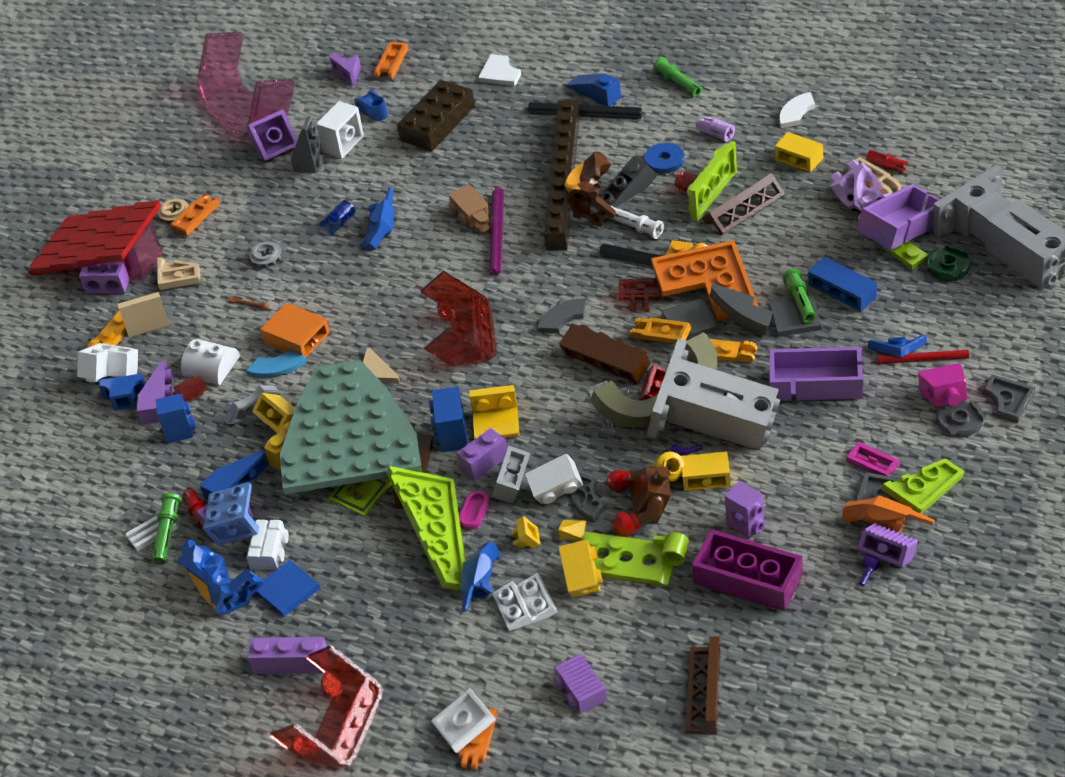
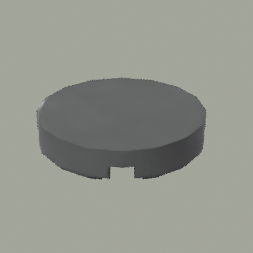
M963 401L957 406L949 404L941 406L937 413L936 421L944 433L955 437H966L980 430L983 426L984 414L976 403Z

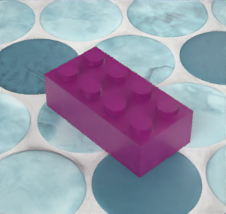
M711 529L692 563L693 583L785 611L803 576V558L797 554Z

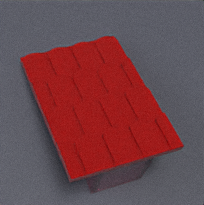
M160 200L136 202L134 205L118 206L111 210L89 211L88 214L68 216L60 224V229L51 236V241L42 248L40 256L31 263L28 270L29 275L34 276L75 268L82 269V267L124 261L129 278L145 281L157 264V258L163 255L152 218L161 207Z

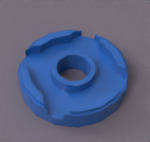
M659 143L646 151L644 154L645 163L656 173H671L678 170L682 163H684V151L676 144ZM664 156L669 157L668 159H665V160L660 159L661 157H664Z

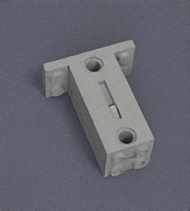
M678 338L652 410L647 436L656 439L658 431H663L665 423L669 422L760 450L762 442L767 443L780 403V399L776 398L779 389L686 361L689 351L685 350L687 341Z

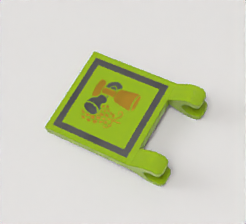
M389 478L339 485L328 499L365 517L391 487L392 483Z

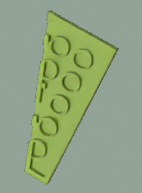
M389 466L386 473L442 588L460 591L465 557L454 479Z

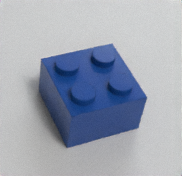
M459 386L432 390L433 400H429L430 413H434L430 417L432 430H437V432H434L435 444L440 445L441 452L464 448L468 445Z

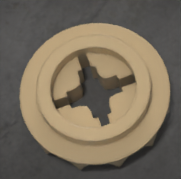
M182 199L168 200L159 208L158 216L160 219H163L164 223L168 221L172 223L189 204Z

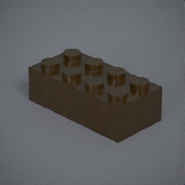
M440 80L397 124L400 141L432 152L475 107L473 90Z

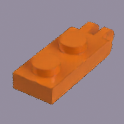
M488 709L496 719L498 714L497 710ZM496 720L459 751V759H462V769H467L469 761H472L471 770H477L479 762L485 761Z

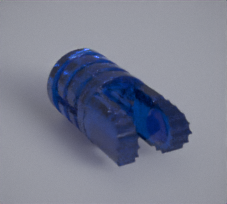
M342 200L319 223V226L325 228L332 221L335 224L330 228L329 233L334 235L356 213V210L349 201Z

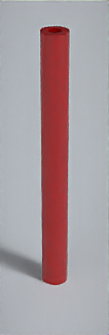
M969 350L908 353L903 357L877 355L878 364L968 359Z

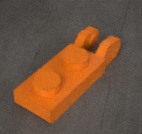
M203 194L196 201L194 200L171 223L172 231L188 236L220 205L219 198L213 197L210 199V195Z

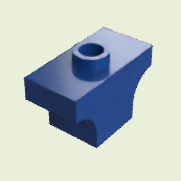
M142 373L99 380V387L104 400H111L114 410L136 407L138 394L146 384Z

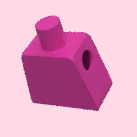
M960 363L918 371L919 390L934 406L939 407L948 404L957 406L967 400L966 380Z

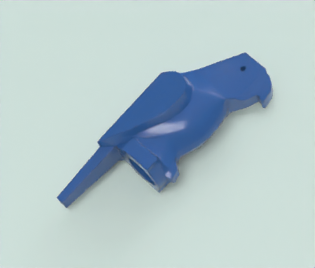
M391 187L388 188L386 197L379 204L375 203L368 206L370 213L368 217L370 219L367 226V234L363 243H360L361 248L371 251L376 249L382 238L389 235L393 230L395 208L393 206V189Z
M491 541L483 544L468 560L463 562L460 591L463 590V612L468 611L471 596L473 598H486L492 593V587L489 586L488 582L492 576L493 561L500 559V553L497 546Z

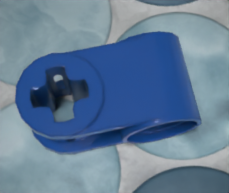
M372 89L361 98L357 97L354 99L358 110L365 113L371 119L381 121L387 118L388 112L384 98L376 94Z

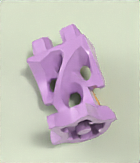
M852 160L846 165L848 173L842 176L839 172H835L829 177L832 182L830 186L836 197L849 209L856 208L862 212L864 207L890 195L882 194L880 190L883 189V186L863 162L859 164ZM866 181H871L873 186L867 187L865 185ZM850 194L854 195L852 201L848 200V195Z

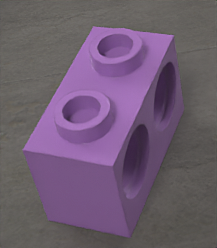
M124 261L82 267L79 275L86 294H125L130 280Z

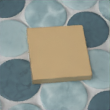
M159 292L118 304L129 337L170 325Z

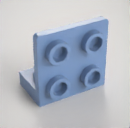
M249 482L216 491L209 495L203 529L217 546L258 534L259 526L248 514L252 488Z

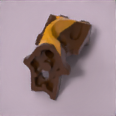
M593 152L589 158L572 170L564 184L568 191L567 202L573 212V217H583L599 227L603 225L605 218H613L616 214L615 209L602 200L598 194V189L601 187L598 184V180L603 174L607 173L611 166V163L607 161V157L601 152ZM591 206L596 207V208L598 209V211H597V212L593 211V210L591 209Z

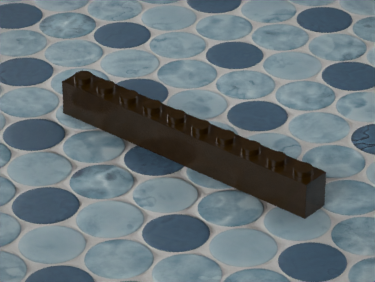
M578 100L558 101L544 231L547 251L568 249L571 208L567 202L568 191L564 184L566 178L575 169L580 123Z

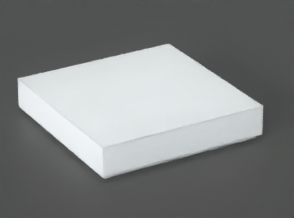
M468 689L432 719L431 722L457 753L496 719L475 693Z

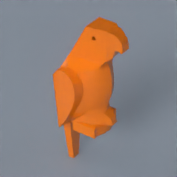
M880 495L870 499L847 502L842 512V518L848 524H851L852 521L862 520L871 525L876 523L877 526L881 525V527L890 528L891 531L894 530L895 533L899 532V534L904 526L906 517L931 525L935 521L913 511L911 507Z

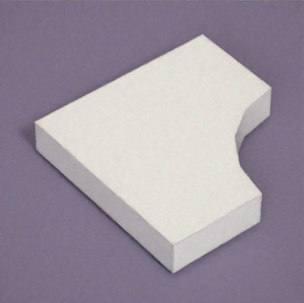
M491 54L478 78L479 82L515 86L521 76V70L509 65V56Z

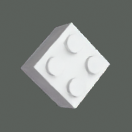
M338 101L316 124L323 153L341 159L364 137L358 107Z

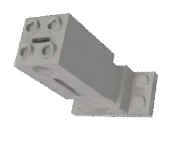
M995 165L934 203L933 235L940 238L945 234L948 235L954 228L966 237L972 234L985 243L986 251L1040 289L1047 285H1053L1059 277L1065 274V230L1019 199L1012 203L1001 196L1003 168Z

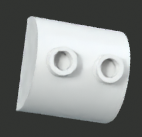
M194 339L187 345L182 356V376L220 386L239 359V351L232 347Z

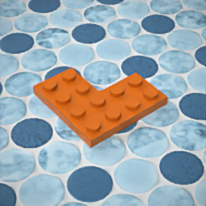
M734 240L651 258V264L663 297L705 288L716 321L730 319L731 317L710 298L712 284L755 297ZM755 297L753 305L759 307Z

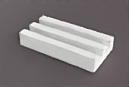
M157 516L125 533L127 539L137 552L155 542L159 526ZM176 523L173 524L172 532L178 529Z

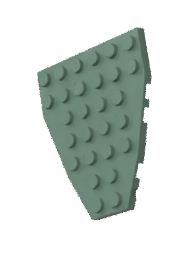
M361 360L315 368L297 402L280 452L284 494L389 478L386 473L389 466L422 472L416 431L386 386Z

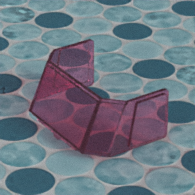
M208 33L204 38L197 85L202 104L214 116V120L220 122L237 138L244 139L249 136L247 125L282 109L288 115L295 81L293 79L257 81L254 94H252L242 84L238 70L243 33Z

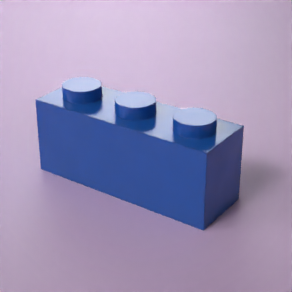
M823 257L808 271L809 286L860 312L877 298L876 282L826 257Z

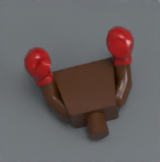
M644 467V469L634 472L630 470H614L609 473L607 485L612 491L621 493L624 488L631 487L634 513L627 515L625 512L619 511L615 515L612 526L618 536L629 537L642 528L641 525L658 523L671 495L668 479L670 471L666 467Z

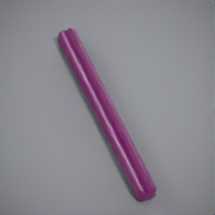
M495 187L494 191H492L489 273L495 276L502 272L504 190L499 189V187Z

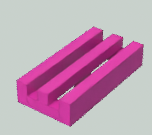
M860 442L846 456L847 462L871 473L890 476L895 471V468L899 466L900 460ZM861 451V452H863V453H865V454H867V455H870V456H869V457H866V456H864V455H862V454H860V453H858V452ZM877 459H879V460H881V461H883V462H885V463H887V464H890V465H889V466H886V465H884V464L878 462Z

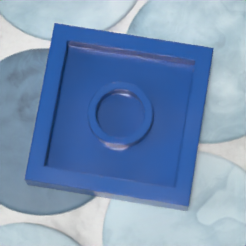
M288 560L263 579L264 583L255 593L285 617L317 592L320 586L297 565Z

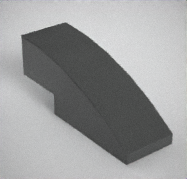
M712 284L710 298L719 308L739 324L752 331L766 335L773 311L753 305L755 298L753 296Z

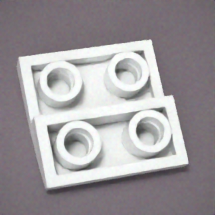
M538 573L518 585L511 581L492 593L510 631L543 620L557 613L547 588Z

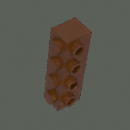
M572 323L559 343L565 355L635 384L640 382L651 364L647 352L643 348L638 346L632 347L621 339L614 340L603 332L596 333L585 325L579 326Z

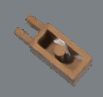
M470 184L448 194L450 200L448 207L452 214L458 215L463 225L466 224L470 229L475 228L483 235L490 233L488 203Z

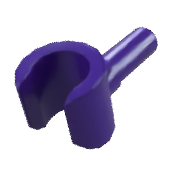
M673 444L670 450L680 456H686L689 453L703 450V447L700 444L682 449L678 444Z
M870 554L864 557L863 565L867 568L859 582L860 585L865 586L872 572L879 568V558Z

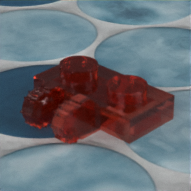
M656 278L619 279V300H630L631 312H636V300H644V312H649V299H662V293Z

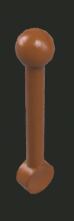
M237 296L230 298L231 303L259 307L262 310H267L269 307L266 302L261 304L241 300Z

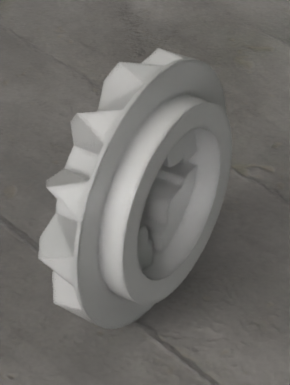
M262 242L250 250L249 258L252 264H257L258 267H261L263 264L268 267V263L275 264L276 260L281 259L282 250L275 242Z

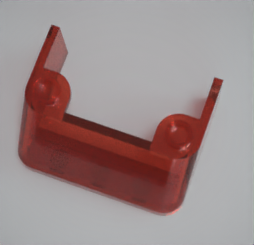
M443 270L421 289V293L437 303L439 316L451 322V328L448 327L425 346V350L451 366L490 361L497 354L490 301L478 291Z
M330 645L308 654L306 658L324 672L321 679V689L332 700L316 736L313 737L298 724L294 723L273 731L270 737L299 759L343 768L355 761L382 699L383 690L377 680L334 646Z

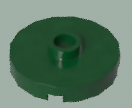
M951 245L945 246L942 249L938 247L931 251L927 257L929 273L941 280L951 281L963 278L969 273L971 268V259L968 257V253L960 247Z

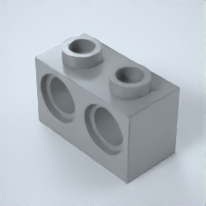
M508 446L491 497L504 502L514 503L530 456L529 452Z

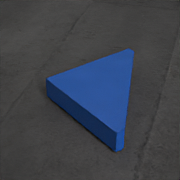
M921 335L913 340H906V337L888 338V342L871 339L868 341V348L903 357L927 343V336Z

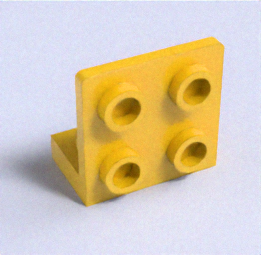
M514 385L469 390L473 411L474 439L490 428L504 438L520 435Z

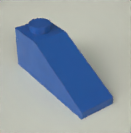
M605 73L577 75L565 85L567 88L604 106H611L621 98L620 80Z
M260 450L215 470L200 485L204 499L208 500L209 495L216 491L247 482L251 484L269 466L265 451Z

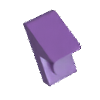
M336 53L329 55L332 70L352 86L355 85L361 69L359 56L355 55L346 60Z

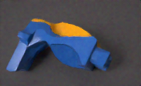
M190 539L180 546L183 555L178 558V563L185 566L195 586L204 599L213 606L217 614H228L249 604L250 597L264 583L261 577L254 575L252 571L247 569L231 581L225 565V559L220 554L212 552L208 546H198L195 541Z

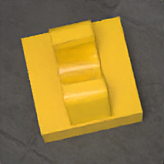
M524 516L516 520L517 527L512 531V535L518 539L513 541V544L518 548L527 546L536 548L540 546L538 527Z

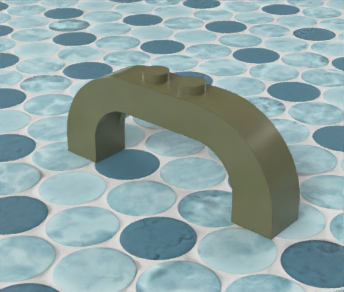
M704 332L687 341L685 350L689 351L687 357L689 362L717 369L715 348ZM611 380L594 389L590 401L597 411L609 421L624 427L643 428L649 426L658 394L647 400H633L622 394Z

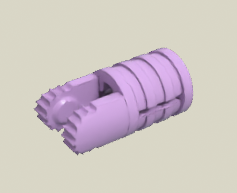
M707 117L704 120H698L695 124L698 130L725 142H728L735 133L734 125L719 119Z

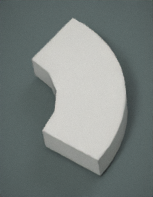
M811 92L796 96L785 104L780 113L781 128L800 125L802 115L807 111L815 109V102Z

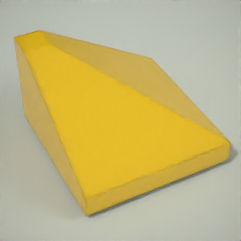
M563 520L558 530L560 540L582 541L585 534L586 521Z

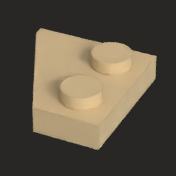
M157 258L159 290L200 283L198 263H185L180 260H174L173 263L165 262L164 258Z

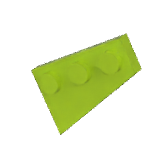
M943 459L921 468V471L915 474H905L901 476L900 480L895 482H885L881 490L901 504L911 507L913 511L923 514L963 478L965 471L947 459Z

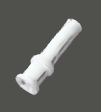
M611 206L615 209L616 214L613 218H607L631 226L638 233H647L654 239H657L663 233L664 223L662 221H654L646 215L637 216Z

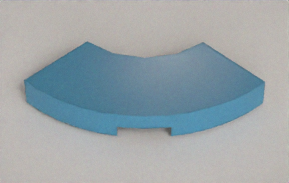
M291 350L273 358L259 356L246 371L247 375L252 377L272 378V376L284 373L286 375L297 370L307 362V358Z

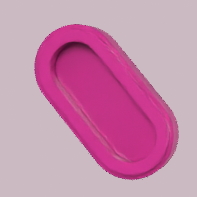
M474 491L466 497L459 514L460 526L463 529L473 530L481 525L490 504L487 493Z

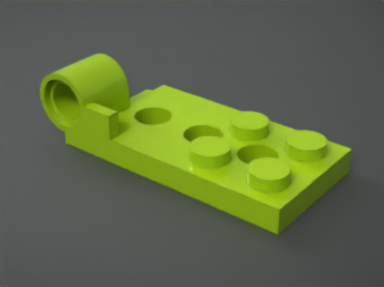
M734 141L716 149L713 153L714 158L698 174L693 184L689 185L687 195L689 198L688 211H690L691 220L698 221L736 174V145Z
M585 532L583 540L587 539L591 547L595 546L597 554L601 552L609 554L604 559L598 558V560L594 561L595 567L600 569L602 577L667 587L673 567L684 563L689 546V539L684 534L678 532H671L666 537L654 535L653 541ZM628 555L632 557L628 562L620 561L622 556ZM646 559H654L656 561L653 565L643 564Z

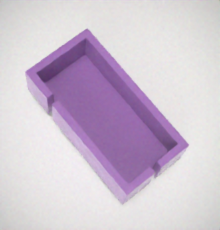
M911 184L864 207L857 231L864 234L865 237L878 242L882 247L892 250L902 245V243H906L933 229L934 203L940 199L932 194L929 195L925 210L923 211L928 192Z
M861 347L770 349V387L779 389L776 398L780 399V401H791V397H796V400L863 399Z

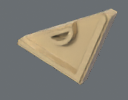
M367 348L363 360L365 366L381 382L399 383V376L371 348Z

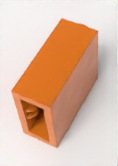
M287 302L260 329L264 343L285 352L291 350L306 357L330 333L326 318Z

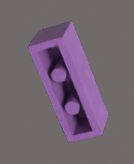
M324 637L251 638L248 661L253 674L326 673L329 652Z

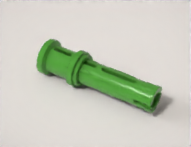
M660 57L655 61L653 71L662 74L665 80L675 82L693 97L697 96L695 93L698 95L702 93L703 89L700 85L682 74L676 65L668 63L666 58Z
M789 269L782 276L783 282L788 286L787 292L791 297H794L803 322L812 323L816 320V314L806 294L807 286L801 280L802 274L798 269Z
M173 493L161 495V511L157 514L159 526L151 558L155 563H162V561L166 563L173 524L178 520L177 509L182 499L179 495Z

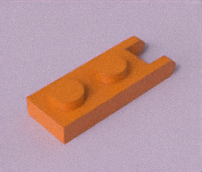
M389 42L374 71V77L379 78L381 73H387L389 79L394 78L408 51L407 43Z

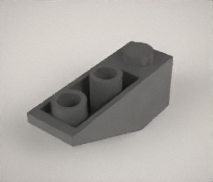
M307 116L291 156L294 172L317 173L318 168L323 165V156L320 155L319 140L316 139L315 135L316 127L312 123L311 116Z
M634 155L599 197L608 205L616 208L645 190L657 175L645 162Z

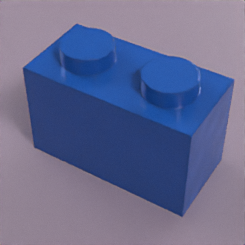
M182 393L155 399L157 416L167 443L193 438V430L196 429L194 416H189L191 414L188 401L184 402Z

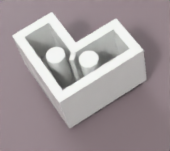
M99 343L78 351L77 377L86 378L88 382H97L103 377H121L137 374L138 349Z

